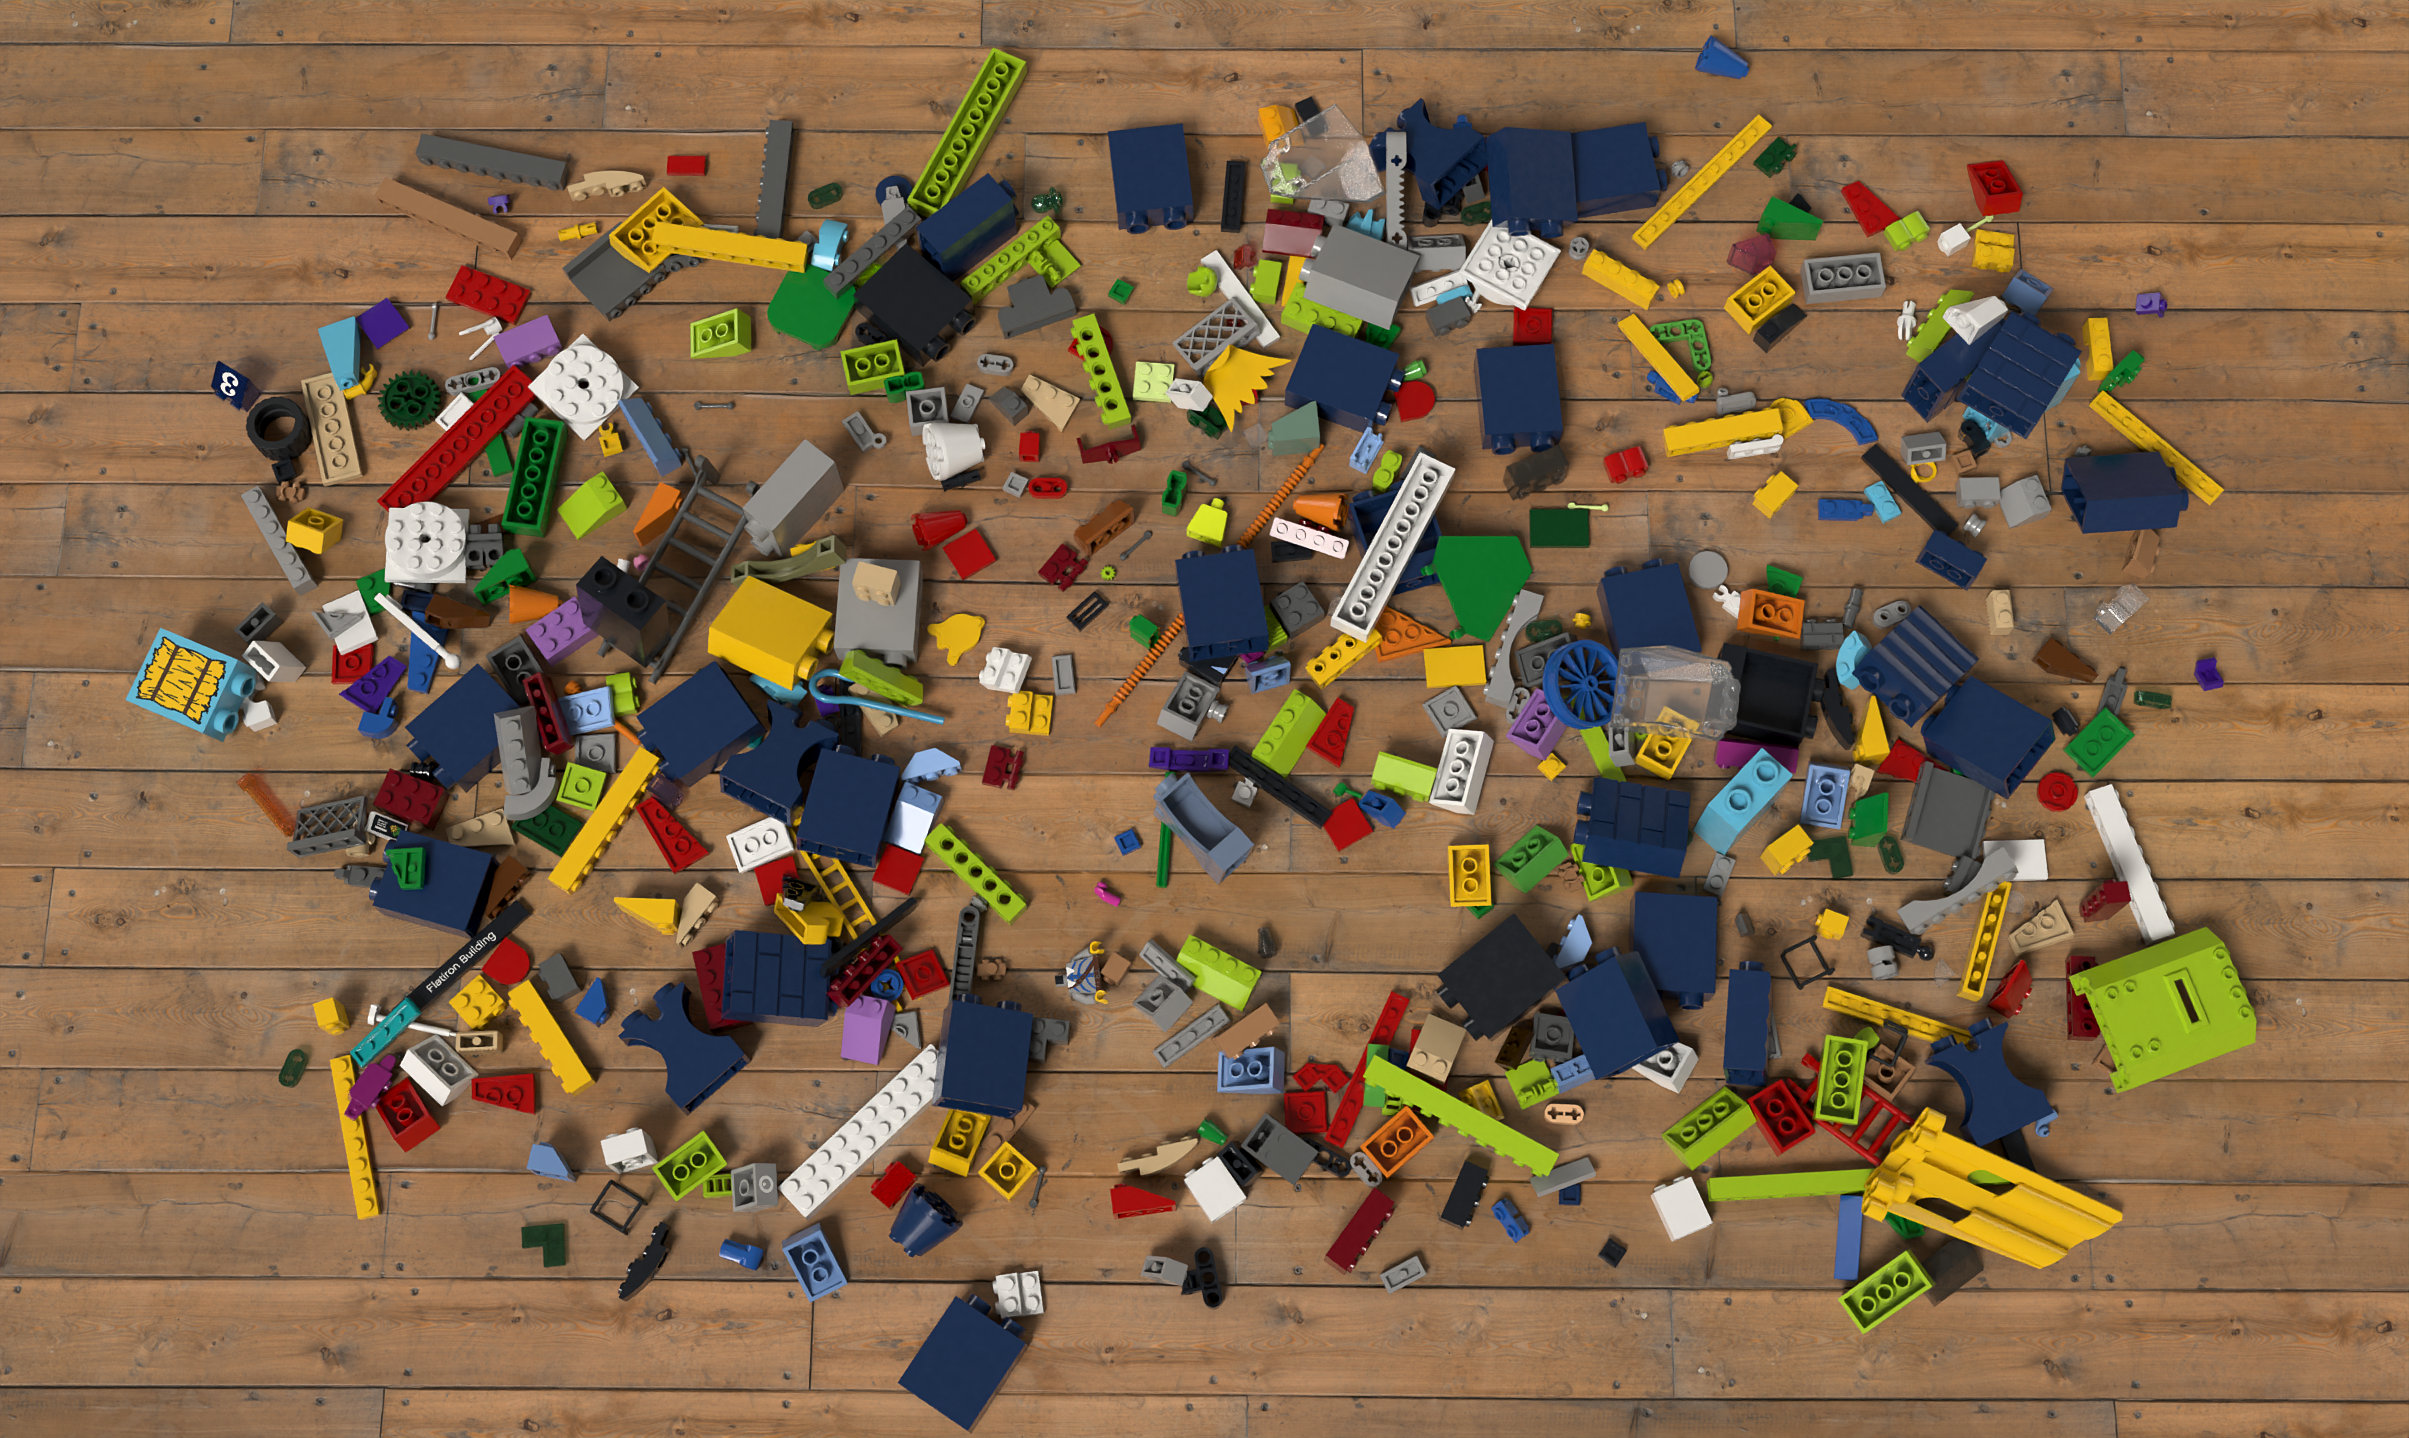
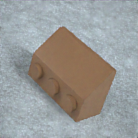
M1263 1003L1211 1040L1227 1059L1233 1057L1235 1060L1244 1054V1048L1247 1046L1252 1048L1260 1043L1261 1036L1264 1034L1269 1036L1277 1031L1278 1028L1276 1026L1280 1022L1267 1003Z

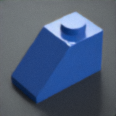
M1368 790L1357 805L1379 823L1393 829L1406 814L1394 799Z
M597 977L575 1010V1013L599 1028L601 1024H605L608 1020L610 1007L605 983Z

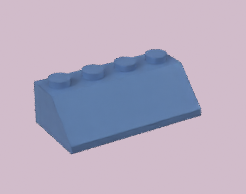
M642 398L617 401L625 418L661 477L681 467L679 459L682 457L677 448L672 449L670 444L673 442L668 433L663 434L661 431L663 426L658 417L653 418L652 413L654 411L649 402L645 404Z

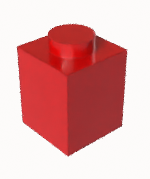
M1034 431L1020 433V461L1039 462L1041 442L1039 433Z

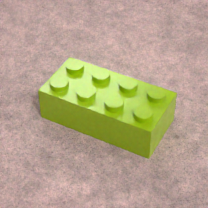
M1296 283L1281 314L1282 324L1309 334L1312 324H1316L1352 338H1358L1365 323L1364 320L1303 298L1306 285Z
M1825 1035L1823 1037L1813 1119L1854 1126L1858 1124L1868 1041Z
M1909 1249L1842 1295L1838 1300L1864 1335L1936 1284Z

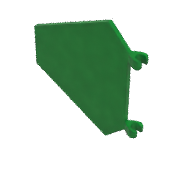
M1439 536L1433 562L1422 567L1421 573L1425 576L1436 572L1461 626L1449 632L1451 639H1460L1467 634L1489 642L1513 604L1515 595L1519 594L1532 573V569L1517 536Z

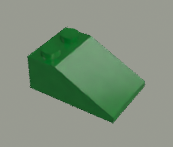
M1772 196L1762 213L1756 231L1763 237L1771 239L1815 241L1824 220Z
M511 549L499 558L473 591L483 606L510 594V585L525 587L536 582L537 579L521 549Z
M1884 792L1856 801L1849 808L1848 819H1851V827L1848 828V839H1851L1850 845L1875 847L1887 833L1889 793Z

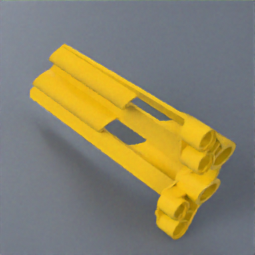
M1929 1107L1923 1110L1909 1130H1904L1897 1136L1882 1164L1868 1176L1864 1184L1866 1190L1863 1195L1861 1208L1863 1215L1881 1223L1888 1211L2038 1269L2059 1261L2075 1245L2103 1234L2115 1223L2122 1221L2121 1211L1943 1131L1947 1115ZM1986 1170L2017 1185L2004 1194L1996 1195L1970 1183L1967 1178L1973 1171ZM1923 1198H1941L1971 1213L1960 1221L1952 1222L1915 1205V1203Z

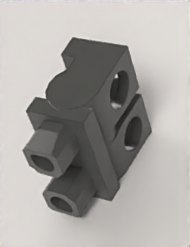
M499 524L488 525L489 534H482L481 525H470L469 535H466L465 566L468 570L486 569V565L491 569L499 558L505 555V540Z

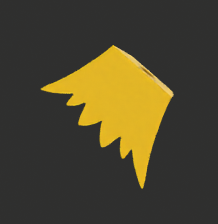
M1229 344L1207 370L1203 385L1213 396L1231 432L1234 426V409L1242 413L1240 400L1249 404H1255L1254 394L1251 389L1261 390L1268 388L1260 376L1274 375L1268 368L1284 365L1291 360L1255 354L1239 349L1232 344Z

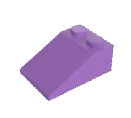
M860 995L849 1007H846L841 1057L879 1066L896 1006L887 1000Z

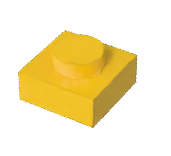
M1551 753L1537 768L1552 782L1566 766Z

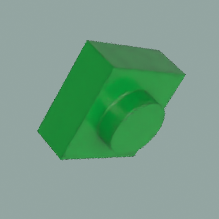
M1117 279L1110 289L1108 297L1125 305L1133 293L1134 287Z
M1491 902V905L1465 907L1479 920L1494 909V904Z

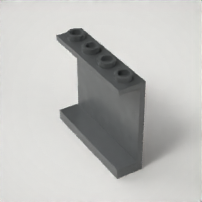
M621 221L562 268L566 277L609 322L618 318L622 311L627 307L633 306L638 298L646 295L654 285L661 283L668 275L662 264L651 273L646 272L624 258L611 246L609 235L622 224Z
M1925 761L1920 764L1900 840L1959 859L1963 855L1973 860L1978 858L1981 852L1980 840L1983 839L1986 833L1985 821L1988 820L1991 813V808H1989L1990 802L1993 801L1996 793L1972 779L1934 768V763Z

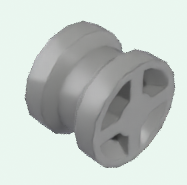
M1582 237L1574 238L1570 243L1569 256L1576 261L1583 260L1589 249L1588 241Z
M1974 513L1962 529L1970 531L1972 536L1976 538L1987 522L1978 519V516Z
M1214 699L1208 710L1207 718H1214L1218 723L1222 724L1228 713L1229 705H1222L1218 700Z

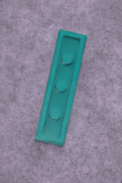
M406 998L350 1051L351 1055L361 1068H365L422 1012L411 998Z

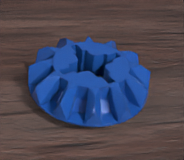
M890 969L883 970L871 983L873 995L878 999L887 1001L896 1000L902 994L904 987L901 976L896 971ZM891 980L890 985L893 987L894 990L887 989L884 992V987L880 983V981L882 983H887Z

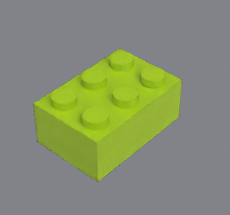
M897 339L840 351L850 395L885 388L884 380L893 376L903 377L905 375Z

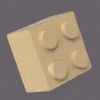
M859 561L852 585L856 596L860 600H873L883 606H895L901 582L897 570Z

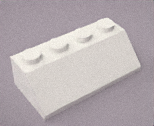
M1449 729L1429 803L1455 813L1474 815L1494 740L1482 731Z

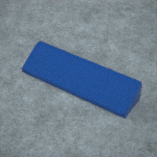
M1840 1195L1834 1279L1853 1282L1858 1280L1863 1216L1861 1213L1862 1196Z

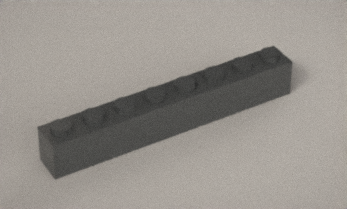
M770 120L769 127H766V138H768L767 144H764L766 159L762 161L764 176L760 178L762 193L758 195L760 211L756 212L758 228L754 229V236L762 235L770 239H783L795 133L792 121Z
M421 134L415 153L419 161L427 166L437 165L443 169L452 168L462 173L472 172L478 176L487 175L498 180L507 179L518 184L522 182L533 187H547L553 191L557 189L564 191L570 172L567 163L563 161Z

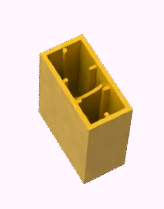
M748 575L709 626L708 653L792 691L801 678L807 681L812 678L818 665V659L816 658L820 652L828 654L832 650L835 632L831 630L833 613Z

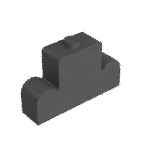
M1039 275L1030 279H1022L1018 283L1008 286V296L1012 307H1003L998 312L999 326L1006 340L1076 316V307L1067 289L1058 288L1051 295L1044 277Z

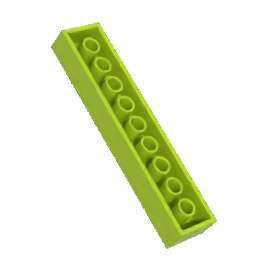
M992 48L907 199L909 207L915 213L929 218L961 193L1027 74L1026 61Z

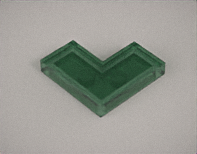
M1846 836L1812 840L1814 844L1810 848L1811 852L1807 855L1808 862L1828 860L1832 879L1853 876Z
M564 1223L521 1227L522 1248L543 1247L544 1268L566 1266Z

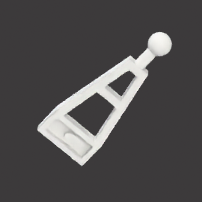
M378 593L374 599L442 656L448 668L457 669L461 665L460 656L455 653L450 654L401 610L403 608L401 604L388 594L384 597L381 593Z

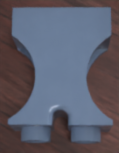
M1188 772L1180 780L1172 773L1155 788L1156 793L1153 798L1156 801L1157 807L1154 809L1153 815L1167 825L1182 840L1198 860L1201 867L1218 885L1248 859L1254 844L1238 826L1231 823L1210 803Z

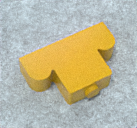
M777 893L774 913L803 944H825L827 936L839 937L841 935L844 916L831 903L811 902L803 911L796 912L784 906L782 893Z

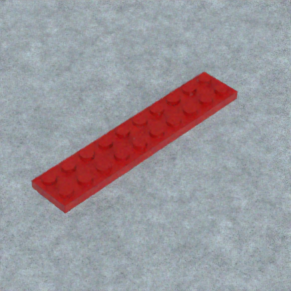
M513 365L377 502L388 513L389 508H405L415 503L432 502L515 419V416L520 414L537 397L528 388L533 381Z

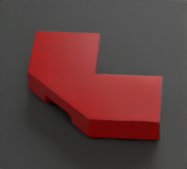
M1307 1063L1292 1076L1304 1092H1307L1317 1082L1322 1080L1336 1094L1350 1081L1336 1064Z

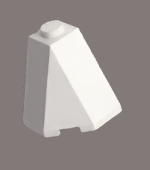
M1991 296L1951 306L1946 310L1942 318L1970 345L2003 319L2009 309L2002 300H1999L1996 296Z

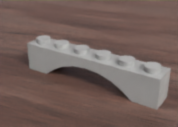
M256 486L242 494L241 497L295 591L302 596L318 587L293 544L286 542L287 534L261 488Z
M1521 589L1520 595H1515L1512 605L1516 607L1514 613H1509L1506 623L1510 625L1508 630L1504 629L1500 641L1504 643L1502 648L1498 647L1495 659H1498L1496 666L1492 665L1489 673L1492 680L1490 684L1486 683L1483 694L1486 695L1485 702L1508 708L1515 686L1509 667L1510 649L1519 633L1537 620L1544 596Z
M2002 847L1985 857L1976 877L1959 892L1938 900H1914L1897 910V913L1911 935H1920L1929 926L1941 923L1949 914H1955L1962 910L1963 906L1969 902H1976L1984 893L1996 890L1998 885L2004 881L2008 882L2014 879L2016 874L2019 873L2018 869Z

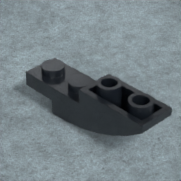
M1828 669L1824 675L1826 688L1823 690L1820 706L1833 736L1845 750H1850L1853 743H1855V732L1851 730L1853 715L1849 713L1848 706L1840 707L1843 704L1842 694H1839L1838 691L1840 682L1836 675V669Z
M660 1222L658 1226L654 1227L651 1234L652 1242L650 1246H646L643 1252L644 1260L641 1261L635 1258L634 1263L631 1262L628 1266V1277L625 1282L621 1283L618 1294H620L619 1299L627 1302L636 1296L659 1272L670 1252V1249L664 1246L671 1229L669 1225Z

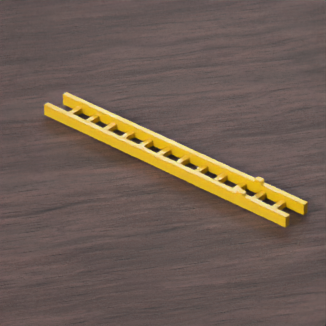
M802 816L796 819L791 827L787 825L796 846V835L792 829L800 825ZM800 851L831 904L844 916L843 923L854 940L858 936L853 928L868 919L872 926L877 923L839 860L831 858L834 865L819 873L812 862L822 856L813 854L809 857L806 852ZM839 870L845 881L829 890L823 878ZM848 886L855 898L839 907L833 895ZM859 903L865 914L849 923L843 911ZM898 956L893 959L895 963L900 961ZM896 965L889 968L890 970L898 971ZM880 981L885 991L890 989L887 983ZM897 999L893 1000L892 1003L896 1006L898 1013L902 1012L903 1009Z

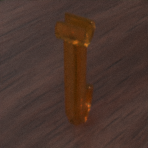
M248 772L236 781L238 786L252 797L286 838L293 836V827L257 785L258 781L252 774Z

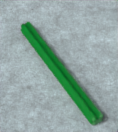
M1169 771V772H1166V773H1165V778L1168 777V776H1169L1170 774H1172V773L1176 776V773H1175V772H1170V771ZM1162 821L1156 886L1158 888L1167 887L1172 832Z

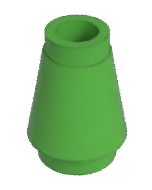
M1415 360L1401 369L1406 371L1403 382L1423 378V375L1427 374L1422 360Z

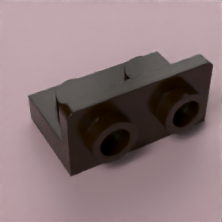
M1512 1026L1495 1063L1505 1071L1510 1069L1517 1070L1534 1034L1529 1030Z

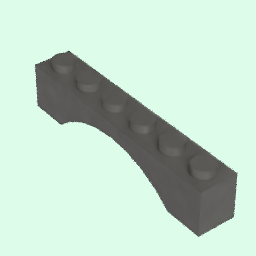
M908 205L823 279L826 289L838 299L882 255L911 236L916 231V226L921 224V218Z

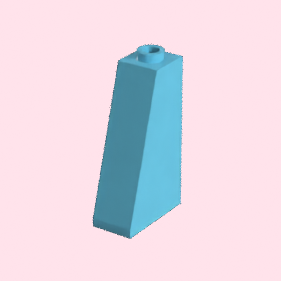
M353 316L318 329L334 380L340 391L359 384L361 330Z

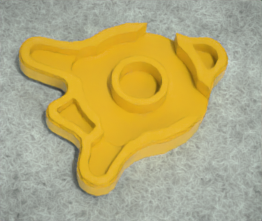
M956 614L949 617L943 623L928 625L927 631L930 635L937 638V648L939 650L949 649L947 663L950 666H956L961 655L972 650L979 643L981 631L985 627V621L980 616L973 617L967 614Z

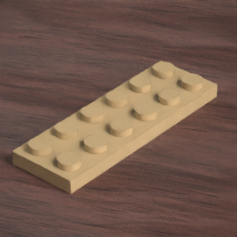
M328 373L301 380L323 485L329 486L363 477L346 397L343 390H339L333 374Z

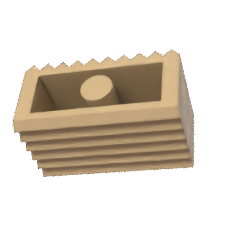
M1993 590L1985 600L1987 601L1986 608L1988 609V623L1990 624L1989 630L1991 631L1989 634L2008 635L2015 628L2010 590Z
M498 1030L457 1032L456 1051L463 1057L465 1055H493L494 1053L501 1055L503 1053V1034Z

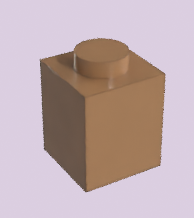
M1113 952L1101 971L1102 980L1110 986L1116 985L1119 987L1131 968V962Z

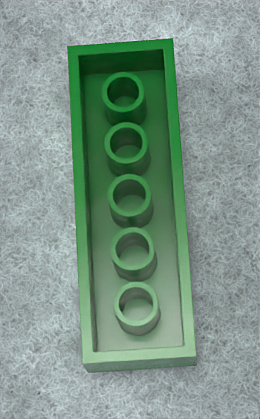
M532 417L525 418L501 524L507 533L545 538L568 435V429L564 422Z

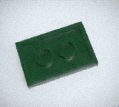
M1529 509L1530 548H1589L1588 510Z
M550 805L545 811L535 817L526 820H515L511 828L562 858L584 827V824Z

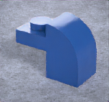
M385 697L379 715L363 712L358 731L363 736L375 739H383L392 735L399 726L397 721L393 719L398 714V704L393 698Z

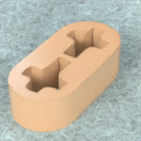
M1550 1104L1544 1110V1118L1551 1124L1576 1125L1581 1122L1584 1116L1582 1108L1578 1105ZM1555 1109L1556 1113H1562V1115H1557L1555 1119H1552L1548 1112ZM1572 1110H1576V1113L1580 1116L1576 1120H1572V1116H1565V1113H1571Z

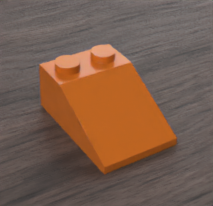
M659 482L633 530V534L640 546H646L670 527L685 500L680 490Z
M1758 589L1742 591L1737 630L1752 634L1800 639L1805 600Z

